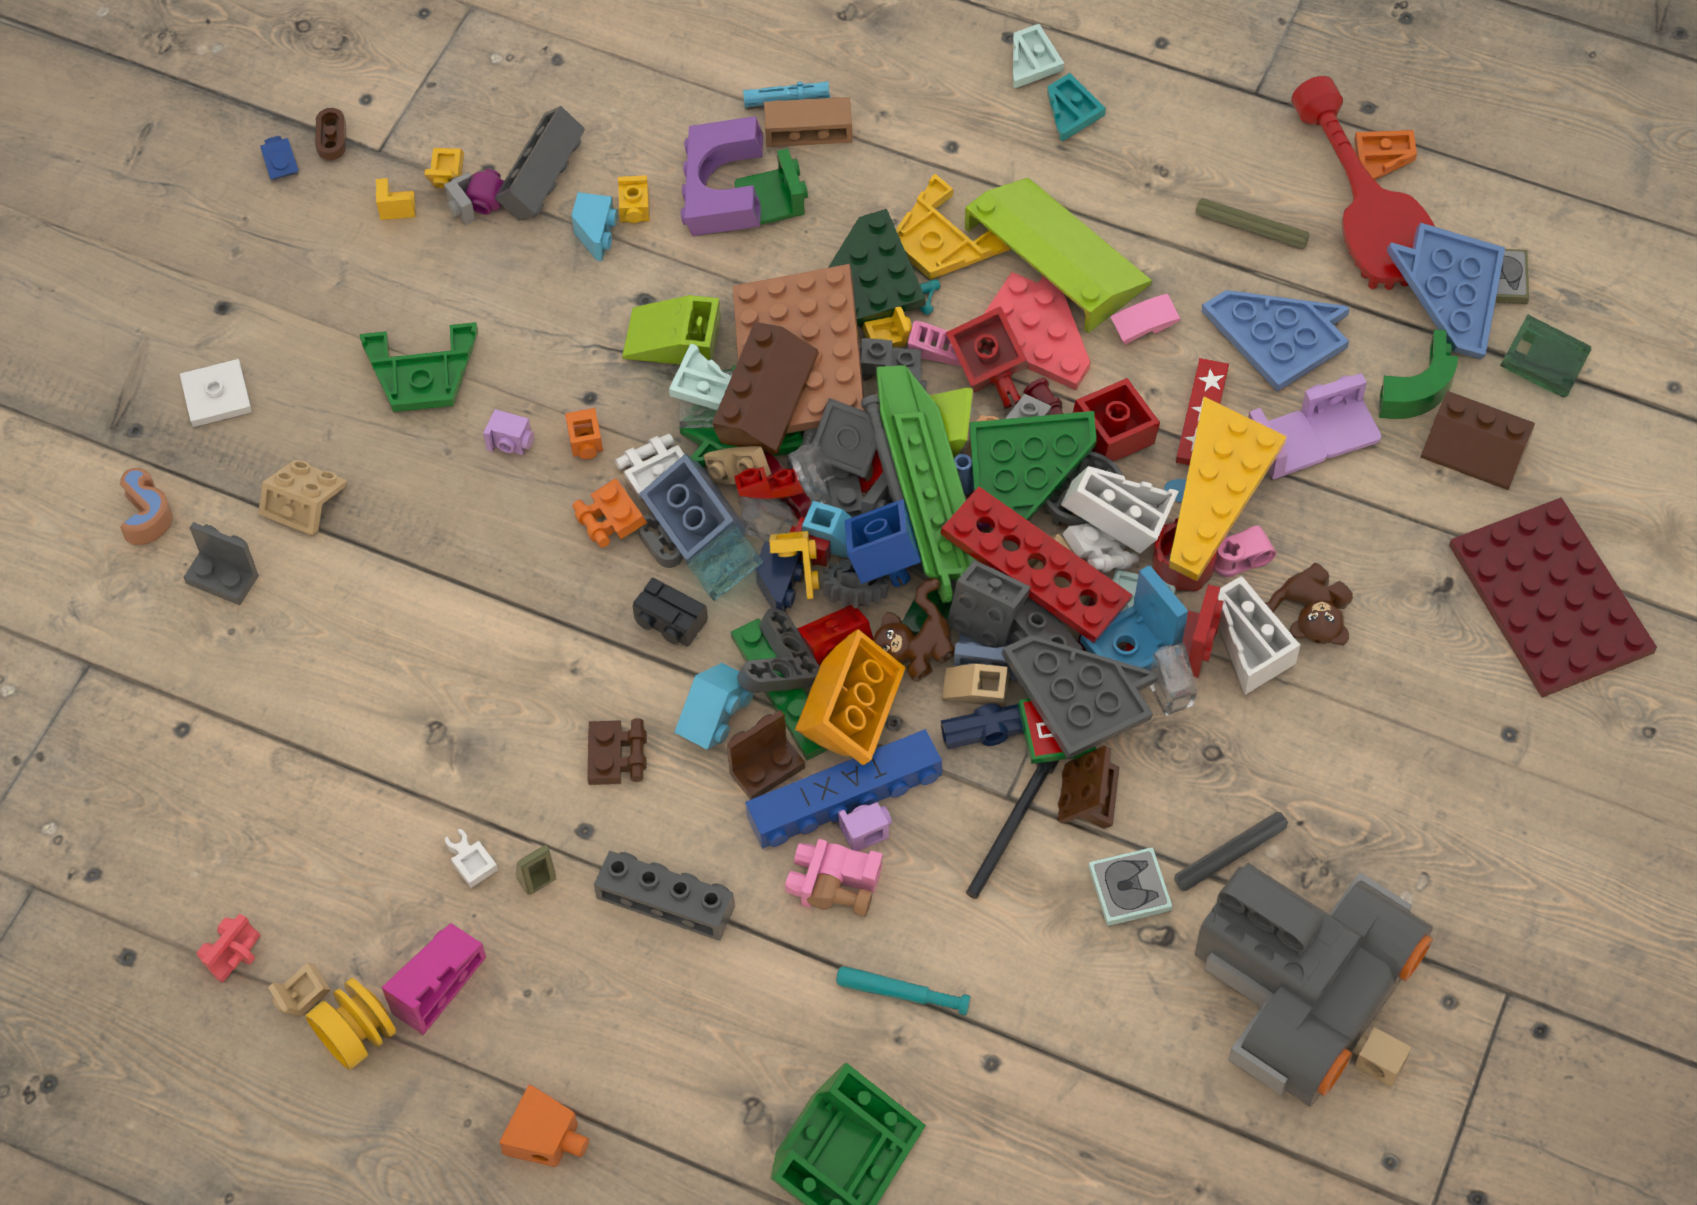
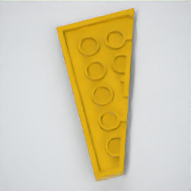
M1206 397L1203 398L1169 568L1198 581L1284 447L1287 436Z

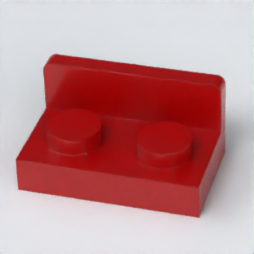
M852 604L797 628L819 666L838 644L858 629L873 641L869 620L858 608H854Z

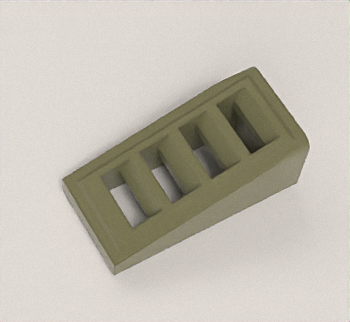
M547 845L540 847L517 862L516 878L527 895L533 894L556 880L550 850Z

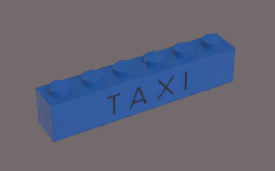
M926 729L875 749L871 761L864 765L852 758L746 801V815L762 849L768 846H780L790 837L800 833L809 834L815 831L818 826L829 821L838 822L839 812L845 810L848 815L861 805L869 806L888 797H899L917 785L933 783L939 776H942V760Z

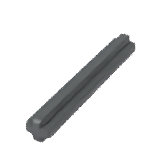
M1281 812L1273 813L1176 873L1174 878L1176 885L1181 891H1187L1285 830L1288 824L1287 819Z

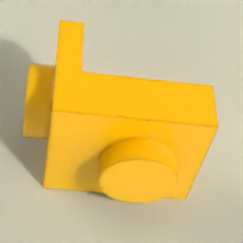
M433 148L431 168L425 169L424 176L433 186L445 189L444 184L450 182L455 177H460L462 174L463 150L460 148Z
M900 306L895 307L892 317L864 322L862 329L866 338L892 340V347L901 348L906 347L912 330L910 318L904 315Z

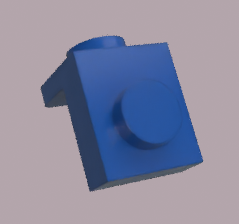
M275 136L264 140L265 144L261 145L260 149L271 181L299 173L288 138L282 139L281 136Z

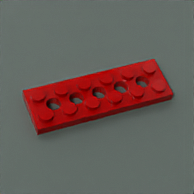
M979 486L941 528L940 534L980 563L1031 586L1028 596L1030 599L1092 643H1095L1131 601L1133 596L1130 592ZM987 523L993 528V531L983 533L978 530L977 525ZM1012 541L1017 544L1019 549L1008 551L1003 547L1002 543ZM1031 559L1040 560L1044 568L1033 569L1029 566L1028 561ZM1057 577L1065 578L1070 583V586L1066 588L1058 587L1053 579ZM1084 595L1090 596L1095 600L1096 604L1086 606L1081 603L1079 598Z

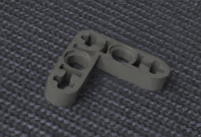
M768 609L761 619L759 627L777 658L746 661L737 675L738 683L742 688L752 693L811 687L820 668L819 664L791 618L780 609ZM784 644L791 646L795 651L790 650ZM773 670L780 672L785 678L778 676Z

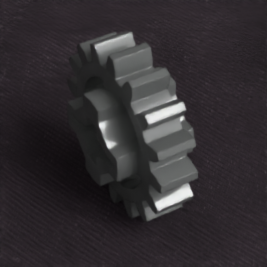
M840 559L838 565L831 562L829 563V568H823L820 589H823V596H830L831 602H841V606H846L849 603L854 608H858V606L870 607L871 602L879 604L881 603V598L887 597L890 578L885 575L861 584L851 561Z

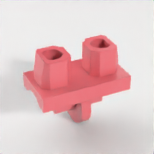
M238 914L235 919L225 917L218 925L217 932L221 937L214 945L209 942L204 943L197 951V956L202 963L221 982L226 980L241 961L251 965L255 960L250 950L261 935L250 925L247 917Z

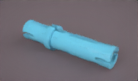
M801 81L797 82L796 85L743 90L745 108L764 106V102L776 100L830 98L828 81L803 84Z

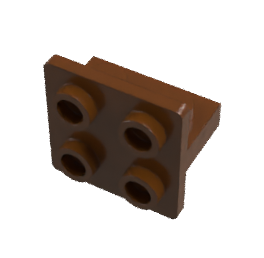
M1102 746L1064 765L1061 795L1058 801L1059 811L1057 820L1064 824L1080 817L1103 829L1113 826L1120 767L1110 763L1111 748Z

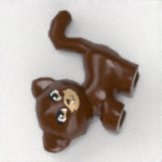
M1313 563L1303 572L1288 578L1284 585L1273 593L1269 602L1265 603L1273 613L1285 599L1305 606L1301 610L1298 620L1293 622L1290 627V633L1294 638H1307L1318 644L1333 643L1343 646L1349 641V632L1344 626V615L1339 609H1345L1351 603L1353 593L1341 581L1328 586L1329 573L1318 563Z
M935 577L925 580L916 588L915 602L928 616L917 635L914 636L913 631L903 624L900 617L895 613L886 612L882 617L881 627L876 631L873 638L877 645L902 665L906 662H911L907 673L914 682H918L932 673L933 670L930 666L932 658L943 664L953 658L955 653L948 621L941 615L937 606L927 598L928 593L940 587V581Z

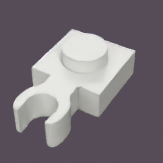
M458 829V834L462 839L461 842L453 844L448 837H445V842L448 850L453 854H457L451 858L453 866L468 886L472 888L497 872L498 867L479 841L470 846L466 833L462 829Z

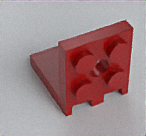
M1208 584L1200 613L1188 611L1180 653L1156 667L1199 678L1203 661L1209 662L1214 637L1217 634L1224 604V601L1218 600L1221 587ZM1127 643L1125 651L1127 652L1133 650L1134 647L1130 643Z

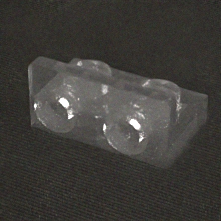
M813 442L803 445L796 451L788 454L798 480L811 502L816 501L829 505L825 496L829 495L830 492L825 481L834 478L836 474L819 444Z

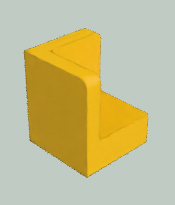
M388 178L376 179V204L380 220L416 217L414 191L391 192Z

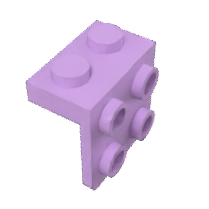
M1362 373L1354 376H1343L1335 382L1325 385L1318 384L1305 391L1301 411L1305 414L1327 452V458H1333L1377 444L1381 440V433L1363 401L1367 382Z
M1261 408L1249 412L1248 418L1287 436L1284 447L1268 470L1272 480L1326 460L1327 452L1302 411H1295L1270 421L1266 419Z

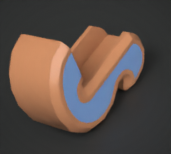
M132 468L125 471L120 479V485L126 490L125 497L140 512H137L120 526L125 540L133 545L153 542L161 537L171 526L173 518L171 508L165 493L155 487L151 475L146 470Z

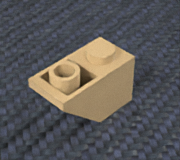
M985 664L947 667L942 700L983 705L994 703L1006 707L1010 682L1008 667Z

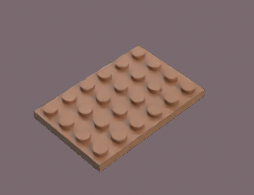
M850 264L733 286L738 360L754 322L784 327L818 349V356L786 434L818 428L829 398L866 411L861 406V400L864 398Z

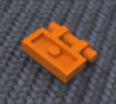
M617 478L590 494L594 501L590 506L585 505L582 500H577L572 505L575 510L576 519L581 525L586 526L589 538L593 542H597L602 548L609 545L610 539L608 536L616 532L619 538L623 539L647 523ZM602 515L607 519L602 523L596 520Z

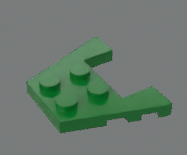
M477 322L450 325V351L389 357L387 331L360 334L363 349L392 411L399 412L454 406L478 335Z

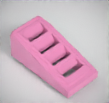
M914 320L908 340V349L921 350V359L961 366L947 337V330ZM932 341L937 342L936 347L931 345ZM944 344L949 345L948 351L943 350Z

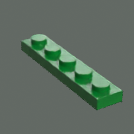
M759 618L731 631V638L745 661L777 658L759 627ZM773 670L778 676L785 678L780 672ZM802 688L765 692L776 712L781 710L785 715L786 728L806 761L828 751L795 730L808 698Z

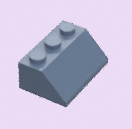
M684 454L639 493L688 562L726 551L749 531L703 466L687 454Z

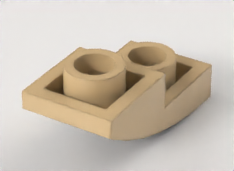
M760 446L727 448L703 455L708 467V473L714 483L735 484L734 475L741 474L742 471L749 468L757 469L764 466L766 476L768 477L771 474Z

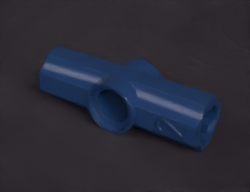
M994 703L986 704L977 708L973 714L941 720L940 725L943 741L947 749L980 742L985 746H995L1005 742L1009 736L1024 733L1018 704L1001 707L999 704Z

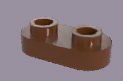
M326 108L316 116L315 145L318 155L323 159L335 160L341 157L346 150V121L343 112L337 108Z

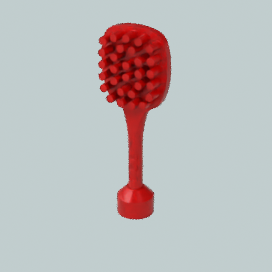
M1317 76L1308 79L1293 92L1291 102L1303 123L1321 125L1348 177L1353 201L1344 210L1342 231L1349 254L1354 259L1355 265L1361 270V277L1369 278L1368 287L1370 289H1376L1379 283L1384 284L1387 290H1392L1397 282H1400L1401 286L1406 287L1409 284L1387 253V247L1392 242L1413 248L1416 227L1420 223L1434 227L1435 225L1425 209L1411 195L1383 189L1365 169L1336 117L1343 105V97L1333 79L1328 76Z

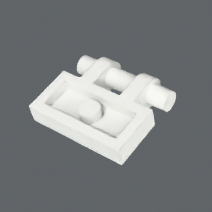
M669 433L660 438L655 436L648 440V444L637 449L630 448L624 451L623 456L614 459L619 470L628 466L631 467L624 471V476L639 500L642 499L639 493L684 455L679 445L668 450L666 449L674 445V440ZM653 454L655 455L654 457L644 462L642 461V459H645Z
M1091 523L1069 526L1062 534L1073 552L1080 558H1088L1087 563L1101 573H1108L1112 568L1118 570L1129 569L1132 565L1139 562L1137 553L1123 551L1127 545Z

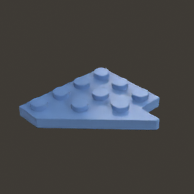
M1420 223L1416 227L1413 248L1391 242L1386 251L1438 330H1446V342L1451 343L1452 351L1482 359L1486 355L1505 247Z
M1228 290L1202 304L1201 312L1277 392L1348 348L1349 340L1334 326V324L1349 314V308L1344 305Z

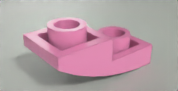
M1168 294L1145 300L1110 316L1125 345L1151 331L1156 334L1181 321Z

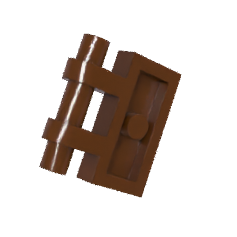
M640 718L632 719L631 729L627 732H622L621 720L589 721L587 778L589 785L621 784V772H630L631 781L640 782L643 780V771L647 768V758L644 756V744L647 742L644 720ZM622 746H631V755L629 757L622 758Z

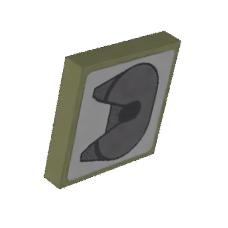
M1505 249L1495 302L1528 304L1527 250Z

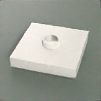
M239 359L180 373L192 427L252 413Z

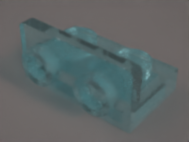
M733 525L687 561L686 564L699 579L707 594L715 601L764 561L746 536L736 525Z

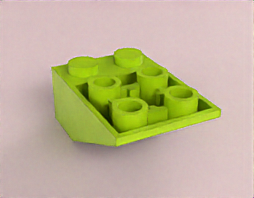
M687 295L633 307L622 358L681 365L690 344H694L699 348V353L708 361L713 360L721 322L719 298Z

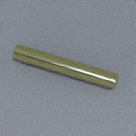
M1201 198L1196 207V213L1200 216L1299 248H1305L1309 240L1310 233L1205 198Z

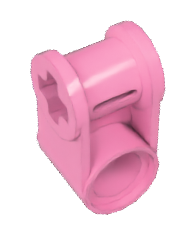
M1252 526L1243 532L1225 537L1218 548L1214 570L1223 577H1233L1252 568L1268 564L1275 558L1277 553L1262 527Z

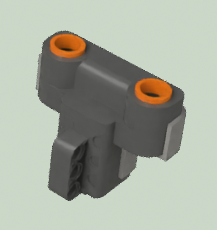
M1247 863L1244 867H1238L1219 892L1216 904L1203 921L1195 950V956L1206 963L1205 971L1261 1007L1231 1048L1229 1061L1282 1096L1287 1091L1311 1107L1320 1094L1326 1096L1335 1085L1351 1059L1352 1049L1400 981L1404 980L1406 982L1415 972L1433 942V938L1430 937L1433 926L1410 912L1412 908L1410 903L1361 872L1330 914H1328L1250 863Z

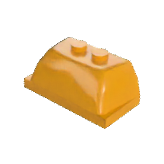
M859 629L838 644L822 661L795 730L826 750L841 756L853 757L862 765L868 763L873 757L906 667Z

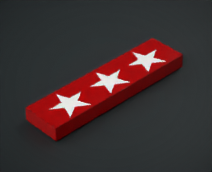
M1199 358L1176 463L1190 465L1203 398L1206 397L1221 404L1229 363Z

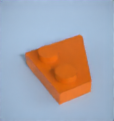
M1414 130L1355 133L1356 154L1374 180L1416 160L1417 150Z

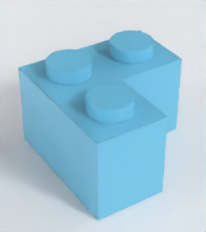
M720 663L695 675L674 733L707 750L719 743H723L730 731V726L727 725L730 716L738 710L746 708L754 694L742 688L738 683L737 675L740 671Z

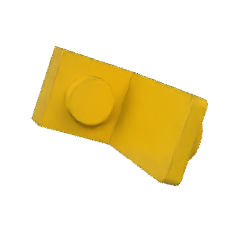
M808 531L771 534L769 540L770 553H778L779 557H791L797 555V551H802L807 599H814V590L820 589L818 571H812L811 559H817L815 540H809Z

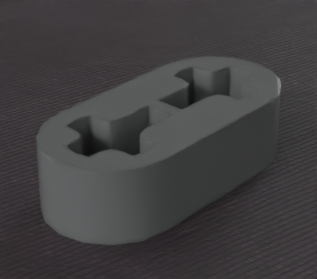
M654 514L644 516L647 523L638 528L641 541L661 566L666 568L678 566L683 560L681 552ZM651 526L653 529L658 528L659 536L656 537V535L651 530L648 531L647 528ZM663 545H666L667 548L670 551H674L675 554L670 555L669 553H664Z

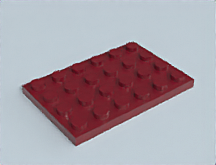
M1562 497L1451 539L1449 547L1541 698L1655 653L1657 649L1656 644Z

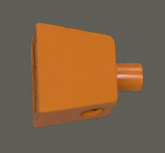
M529 1084L499 1144L503 1155L556 1167L564 1152L582 1158L587 1150L589 1138L575 1133L578 1122L572 1110Z

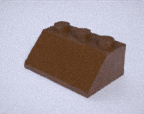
M1447 391L1436 414L1421 458L1509 490L1530 442L1535 423Z

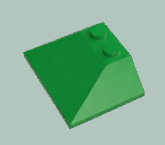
M844 1063L811 1096L775 1153L770 1179L803 1205H877L926 1125L852 1066Z

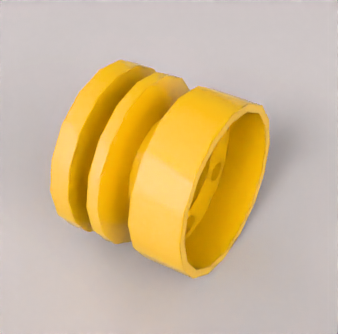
M353 977L344 983L349 996L339 988L333 992L335 1000L339 1005L337 1009L329 1003L321 1001L304 1015L319 1040L347 1070H352L368 1056L362 1042L365 1038L374 1046L380 1047L383 1041L377 1030L387 1038L392 1037L396 1033V1029L383 1004L369 989L363 987Z

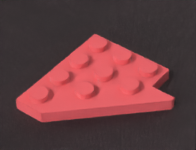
M1011 272L985 313L997 307H1002L1029 365L1027 369L1077 390L1090 369V360L1064 293L1044 276H1042L1039 283H1036ZM988 344L983 346V349L992 353V348Z

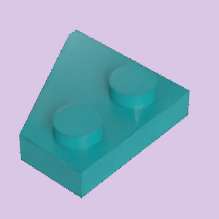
M1068 73L1047 87V95L1058 136L1062 142L1106 114V108L1071 73Z

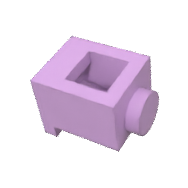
M494 409L483 433L486 449L491 452L497 447L506 453L515 452L523 455L526 449L529 450L534 440V432H531L529 418Z
M878 802L869 806L861 805L848 815L845 810L839 812V827L851 850L860 851L889 838V825L892 824V820L885 806L880 807Z

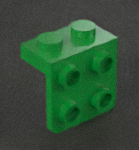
M788 148L777 151L778 169L738 178L734 182L735 188L754 186L761 202L760 225L805 214L804 199L808 198L805 181H799V164L796 158H791Z

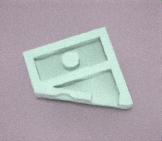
M1040 24L1014 33V89L1064 71L1063 60Z
M690 344L670 385L669 396L718 410L731 376L722 372L720 366L712 359L708 361L701 355L696 345Z

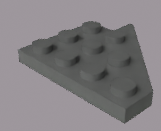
M1032 635L1010 644L1002 650V656L1067 759L1151 720L1153 716L1152 711L1139 691L1158 682L1160 676L1157 672Z

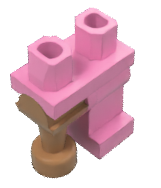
M818 839L816 846L799 843L794 857V864L808 867L809 869L807 875L790 871L785 883V892L801 897L802 906L811 908L812 905L820 908V910H826L832 907L833 904L854 907L853 911L856 915L866 917L882 870L883 853L870 850L869 854L850 850L838 844H828V841ZM841 885L859 889L858 894L841 888Z

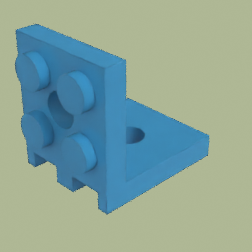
M1149 565L1139 571L1133 606L1121 612L1095 643H1092L1082 635L1080 642L1090 653L1150 670L1180 653L1188 610ZM1121 642L1130 643L1134 649L1127 652L1122 651L1117 647V644Z

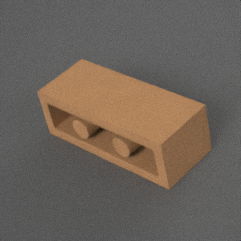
M850 97L764 102L766 147L852 143Z

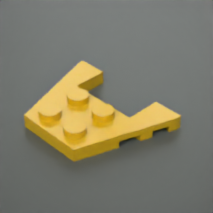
M937 174L930 178L929 185L925 191H921L912 210L906 213L896 228L910 263L930 280L1011 250L1009 246L990 230L975 241H972L936 210V208L953 196V188Z

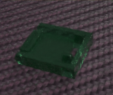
M1527 314L1500 366L1561 397H1567L1592 348L1590 345ZM1522 337V340L1532 344L1527 355L1516 350Z

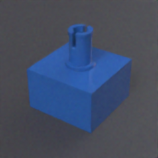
M904 499L845 520L847 555L861 584L887 574L894 587H900L899 577L903 585L910 581L911 576L906 568L920 563L921 558Z

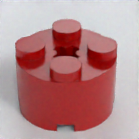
M1176 518L1175 522L1163 525L1158 539L1154 542L1152 567L1164 582L1175 586L1177 590L1199 591L1214 573L1218 549L1198 581L1169 568L1179 519Z

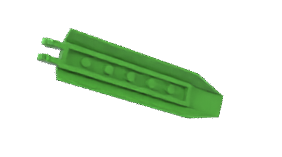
M906 365L876 367L880 415L926 576L930 578L935 577L940 581L938 593L942 603L952 601L953 596L950 580H956L957 584L958 579L976 559L940 534L943 525L966 501L942 416L937 404Z

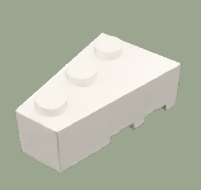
M1088 466L1071 482L1061 505L1141 554L1158 539L1179 491L1173 489L1165 491L1154 488L1151 483L1144 481L1136 483L1125 480V476Z

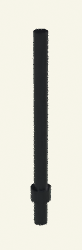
M1059 760L1036 763L1037 768L966 891V894L971 898L977 899L1047 775L1054 772Z

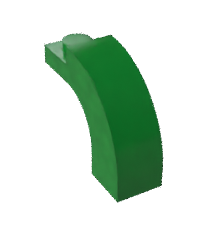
M1434 330L1430 344L1429 368L1423 373L1412 377L1384 375L1380 390L1379 418L1407 419L1431 411L1443 401L1446 392L1450 391L1458 364V356H1451V343H1446V330Z

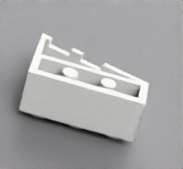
M1242 576L1220 588L1218 600L1224 601L1219 629L1244 695L1295 665L1300 644Z

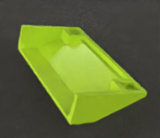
M1028 177L987 190L965 207V229L969 232L982 223L1084 310V330L1087 333L1094 330L1152 284V280Z

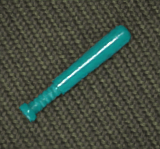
M847 966L840 967L836 976V982L841 987L924 1005L926 1003L936 1004L942 1007L957 1009L960 1015H967L971 996L963 994L962 997H956L955 995L929 990V987Z

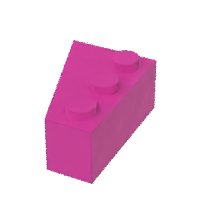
M452 923L443 930H440L418 954L381 987L391 1013L424 1035L485 960L486 954L483 944Z

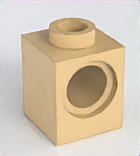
M1374 1027L1369 1037L1362 1035L1353 1053L1358 1055L1354 1068L1392 1088L1407 1061L1412 1047Z

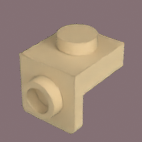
M306 963L284 984L273 982L268 986L274 997L272 1001L275 1007L284 1014L288 1013L303 1016L331 990L315 964Z

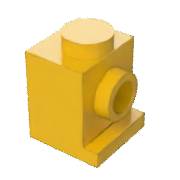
M647 175L618 177L620 222L638 223L650 221Z

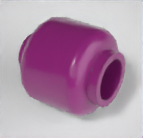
M485 169L484 172L480 171L472 175L465 194L472 202L473 211L489 215L491 212L501 208V204L494 197L504 183V180L500 178L501 175L497 171Z

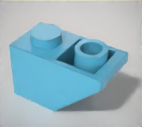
M578 192L571 215L574 234L596 260L602 261L605 250H609L611 247L612 233L610 230L611 226L615 227L617 224L618 210L614 209L611 196Z
M812 501L803 522L802 531H808L809 535L829 540L831 554L849 559L846 546L845 520L852 517L843 509Z

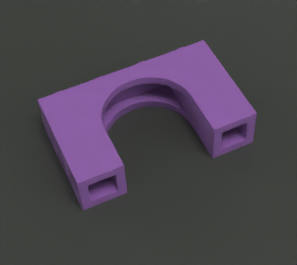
M756 116L689 126V135L684 141L687 161L683 163L686 184L682 185L685 207L681 208V219L683 225L688 226L692 236L760 227L761 202L754 186L725 190L711 189L706 186L711 174L720 166L732 161L763 157L764 134Z

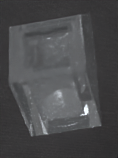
M744 496L739 497L738 505H740L746 534L769 542L771 534L788 533L794 521L790 507L780 498L758 499Z
M1184 643L1175 646L1166 645L1160 648L1156 653H1153L1151 671L1157 672L1160 677L1157 683L1150 685V688L1164 715L1167 716L1194 706L1197 688Z

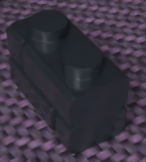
M655 578L650 579L643 592L638 595L632 605L634 618L639 626L646 630L653 628L661 632L662 636L672 644L680 642L685 646H689L708 619L706 605Z

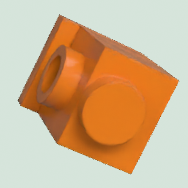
M595 408L565 413L573 457L579 456L582 459H592L597 455V452H602L603 446Z

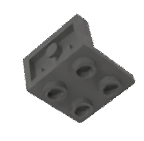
M193 522L190 530L199 554L183 577L185 583L241 605L259 576L247 542L236 535L230 537L222 534L211 525L205 524L202 526Z
M974 560L957 581L948 617L949 628L987 647H1006L1014 615L1029 596L1031 586Z

